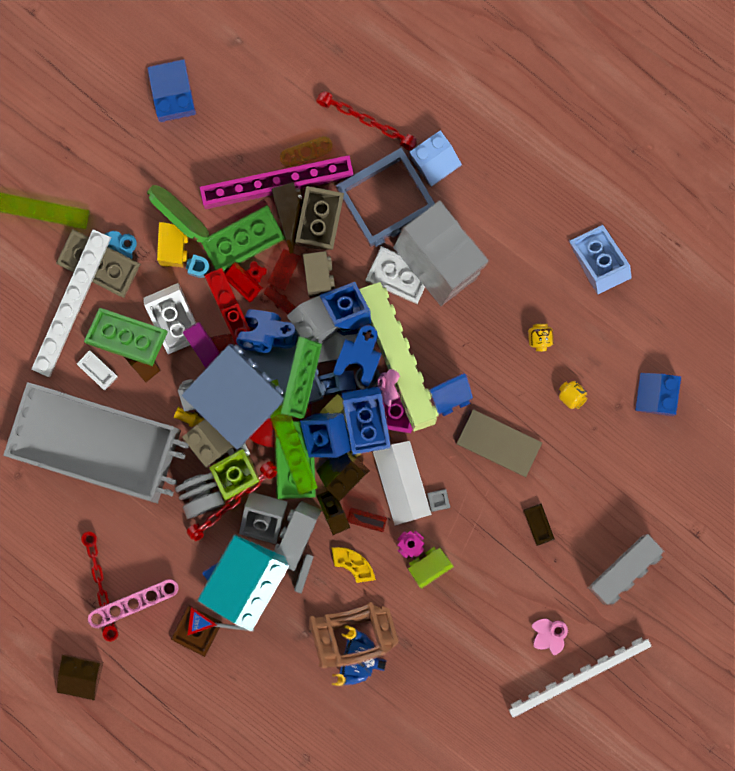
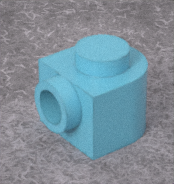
M193 254L192 259L189 258L186 264L187 273L191 276L203 278L205 277L204 275L210 272V265L205 258Z

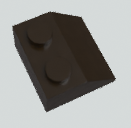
M349 451L337 458L329 457L316 472L325 488L338 501H341L370 470Z
M67 654L62 655L58 672L57 693L95 701L103 662Z

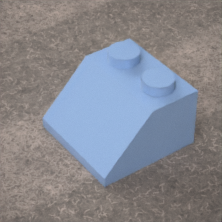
M438 131L409 152V158L431 187L462 165L452 145L441 131Z

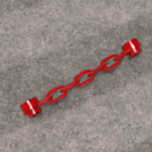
M323 91L316 99V102L324 108H329L330 105H333L341 113L348 116L352 115L358 118L361 123L380 129L384 135L401 140L400 145L408 151H412L417 145V139L410 134L403 136L395 128L389 125H382L376 122L375 118L365 113H358L350 105L333 100V96L329 92ZM342 105L349 108L348 112L340 109ZM365 117L372 120L370 124L363 121ZM387 128L394 131L393 135L385 132Z
M268 461L261 466L260 472L262 474L258 476L260 482L256 483L255 487L252 489L249 487L232 496L221 509L208 516L201 526L198 523L190 526L186 531L190 539L194 541L200 540L204 536V530L217 523L222 515L237 506L244 496L257 489L266 478L271 479L276 476L277 467L274 463ZM235 498V500L237 501L236 503H234L232 506L231 504H228ZM214 515H215L216 517H218V518H217L216 520H214L213 522H211V521L209 520V519H211Z
M88 531L82 535L81 541L86 546L88 556L93 560L91 571L93 580L98 583L99 587L97 592L98 603L100 607L109 605V599L101 583L104 579L102 568L97 564L96 560L98 555L96 545L98 537L94 532ZM88 536L93 537L92 543L87 542ZM94 546L95 553H90L89 547ZM94 568L96 571L99 568L101 579L100 577L96 579ZM105 594L106 603L103 602L102 605L100 595L103 596ZM111 622L112 626L107 627V625H104L102 635L106 641H115L119 636L114 622ZM109 630L114 631L113 637L108 636Z

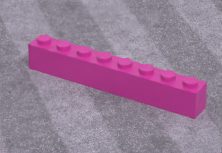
M350 155L201 186L200 192L204 208L210 209L273 195L271 188L294 182L295 188L304 189L306 186L314 187L346 180L353 176Z

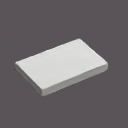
M380 247L365 281L370 284L381 282L382 287H386L388 292L418 304L425 286L398 253L385 247Z

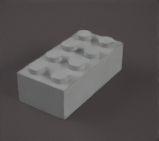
M648 534L642 535L588 589L603 605H613L620 599L619 594L622 591L627 592L634 585V579L642 578L649 571L647 567L650 564L655 565L663 558L661 554L664 550Z

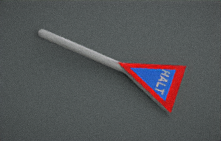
M191 607L187 636L211 627L250 631L237 625L214 623Z

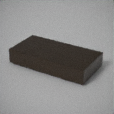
M542 503L523 510L536 546L555 540Z

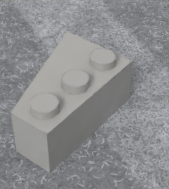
M303 501L299 503L295 511L291 510L287 521H290L288 528L284 527L280 535L282 542L280 545L276 544L274 552L285 556L289 565L288 569L293 571L300 561L316 521L322 512L321 509Z

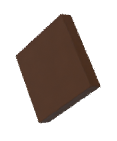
M188 605L170 640L206 657L220 627H211L187 636L192 607ZM194 608L214 623H223L222 621Z

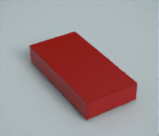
M237 262L233 263L225 273L228 282L249 303L263 289Z

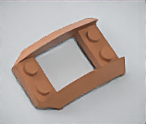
M372 602L354 610L327 614L324 617L317 618L310 616L309 633L312 632L319 658L318 666L321 668L361 663L386 654L399 642L390 609L384 606L380 608L373 605ZM371 619L378 646L366 651L340 656L333 630L356 625Z

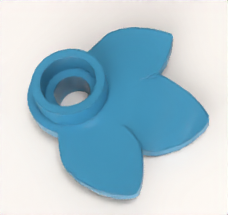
M118 231L105 233V235L111 237L108 244L109 248L132 259V252L137 247V240L133 235H122ZM126 240L131 241L130 247H125L124 242Z

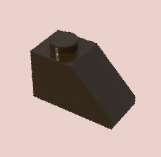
M329 491L317 495L332 535L350 529L340 501Z

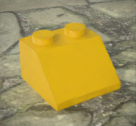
M159 222L157 261L160 266L184 267V262H187L188 252L184 251L185 243H188V237L174 224Z

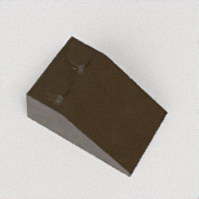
M294 182L271 188L290 254L294 253L301 207L303 206L300 189L295 188Z

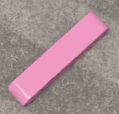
M173 580L158 583L94 610L88 616V622L94 628L107 625L173 597L178 592V585ZM166 583L173 584L174 592L172 594L165 593L164 586ZM148 591L156 593L155 601L150 602L146 599ZM135 598L138 601L139 605L136 609L128 607L129 599ZM112 606L120 608L121 612L118 617L110 615L109 610ZM96 613L100 614L103 619L99 625H95L91 621L92 615Z

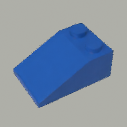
M185 60L147 67L159 122L196 115Z
M465 373L429 390L432 405L436 407L438 415L442 414L443 417L451 414L453 408L457 406L463 408L471 404L470 400L473 399Z
M380 386L342 393L352 454L391 448Z

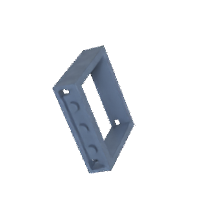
M402 148L336 185L337 192L344 193L343 202L370 247L382 245L386 242L384 239L392 236V238L396 237L402 232L401 229L435 204ZM401 160L428 205L372 236L346 192Z

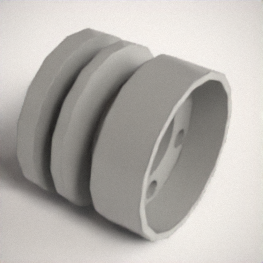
M212 473L192 477L175 488L176 493L186 492L179 496V500L189 499L190 501L183 506L187 519L204 514L225 504L220 492H210L212 488L217 486L216 482L207 484L208 481L214 478Z

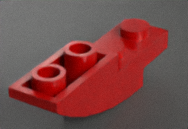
M221 267L204 276L237 345L238 334L240 332H250V328Z

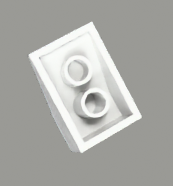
M179 283L144 297V306L153 325L168 332L163 342L167 354L189 346L190 343L184 336L183 330L194 325L196 321Z

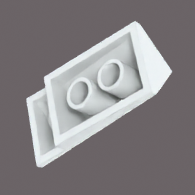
M410 441L393 444L388 449L373 451L394 525L432 515Z

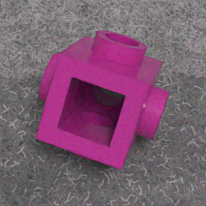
M404 531L397 539L400 542L397 545L399 547L398 552L405 558L408 556L410 558L413 556L418 557L424 551L422 547L425 544L422 542L424 538L417 531H414V533L411 531L406 533ZM408 541H413L415 546L409 548L407 546Z

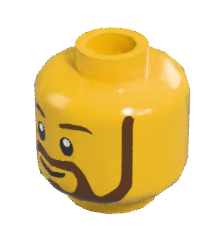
M533 324V327L528 330L529 346L536 348V351H547V347L553 345V329L548 327V324Z

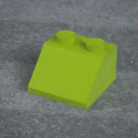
M244 449L209 467L225 500L260 482L254 464Z
M433 547L425 552V558L422 560L416 558L409 563L411 567L408 568V571L420 588H423L454 567L441 548L436 550Z

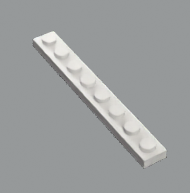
M92 230L31 370L47 377L51 376L111 237Z
M641 637L631 642L633 646L627 649L623 646L615 650V655L609 658L607 655L597 660L598 664L592 667L588 664L580 668V673L566 675L563 677V682L559 684L553 682L545 687V691L531 693L528 695V700L522 702L520 699L512 703V708L508 709L511 716L515 717L650 648L649 640H643Z

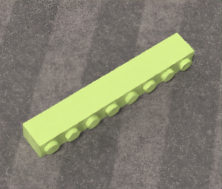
M381 282L359 289L370 309V326L374 327L377 331L376 341L388 370L394 369L400 374L398 381L394 385L413 431L415 432L436 424L438 417L437 409L431 405L430 392L422 384L424 382L423 375L415 367L417 365L415 356L413 354L410 355L408 339L403 338L401 333L403 328L400 321H396L394 316L396 311L393 304L388 302L389 294L386 287L383 288Z

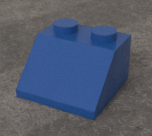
M355 282L320 295V299L335 327L356 330L371 324L370 309Z
M640 373L635 411L675 416L677 413L681 376Z

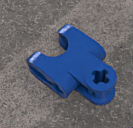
M254 309L247 310L245 320L249 327L256 329L250 332H240L236 340L237 345L242 349L262 353L270 352L272 346L289 349L297 343L295 327L292 323L281 322V317L276 313Z
M369 325L362 327L355 343L345 339L334 368L335 375H342L344 369L349 364H357L363 371L361 384L366 387L370 385L382 354L373 350L378 336L374 327ZM370 332V336L372 338H369L367 341L365 340V336L362 334Z

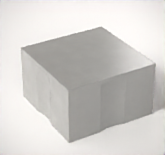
M438 201L405 226L393 247L440 306H443L474 282L480 275V271L489 262L441 201Z

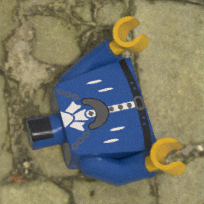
M345 626L349 629V633L347 635L342 633V636L348 638L344 655L375 648V643L365 633L357 631L350 626ZM376 657L361 663L341 666L340 674L332 675L338 678V681L332 683V685H355L364 682L368 677H371L373 669L384 671L387 660Z

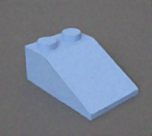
M604 225L569 241L585 275L597 294L631 279L630 264Z

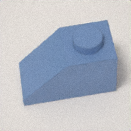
M344 371L340 376L335 375L334 372L318 376L319 381H322L325 385L326 392H324V396L356 390L354 371Z

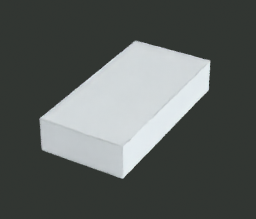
M90 350L77 363L104 390L118 378Z

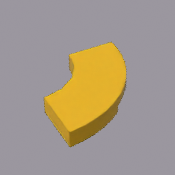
M332 548L334 566L349 570L354 575L356 583L376 580L370 564L360 554L347 548Z

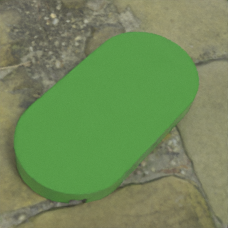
M152 185L149 188L147 194L150 195L149 200L187 237L192 239L195 237L197 242H204L208 238L209 232L204 224L170 192L157 185Z

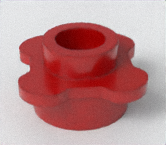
M253 261L246 272L259 284L261 282L260 279L263 275H266L267 270Z

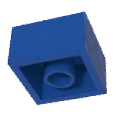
M315 413L300 421L309 457L337 458L352 450L343 413Z

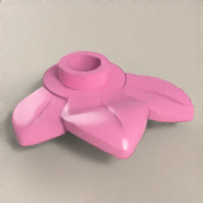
M394 369L381 373L377 381L387 406H391V401L399 398L394 384L398 381L400 374Z
M541 619L532 624V628L538 632L534 640V648H550L553 655L563 650L564 638L568 633V628L564 622H551L548 619ZM556 627L561 628L562 631L560 634H556L554 632V629Z

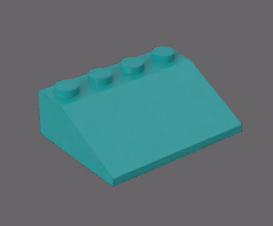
M234 534L197 600L232 623L252 631L289 567L285 556Z

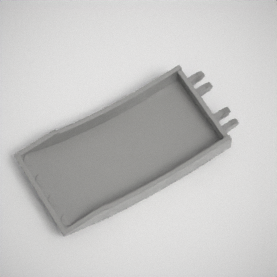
M27 382L3 456L158 504L161 493L173 496L174 493L171 490L163 489L164 483L177 484V480L166 477L173 456L185 459L183 453L174 452L176 445L183 448H188L189 445L178 440L181 430L173 426Z

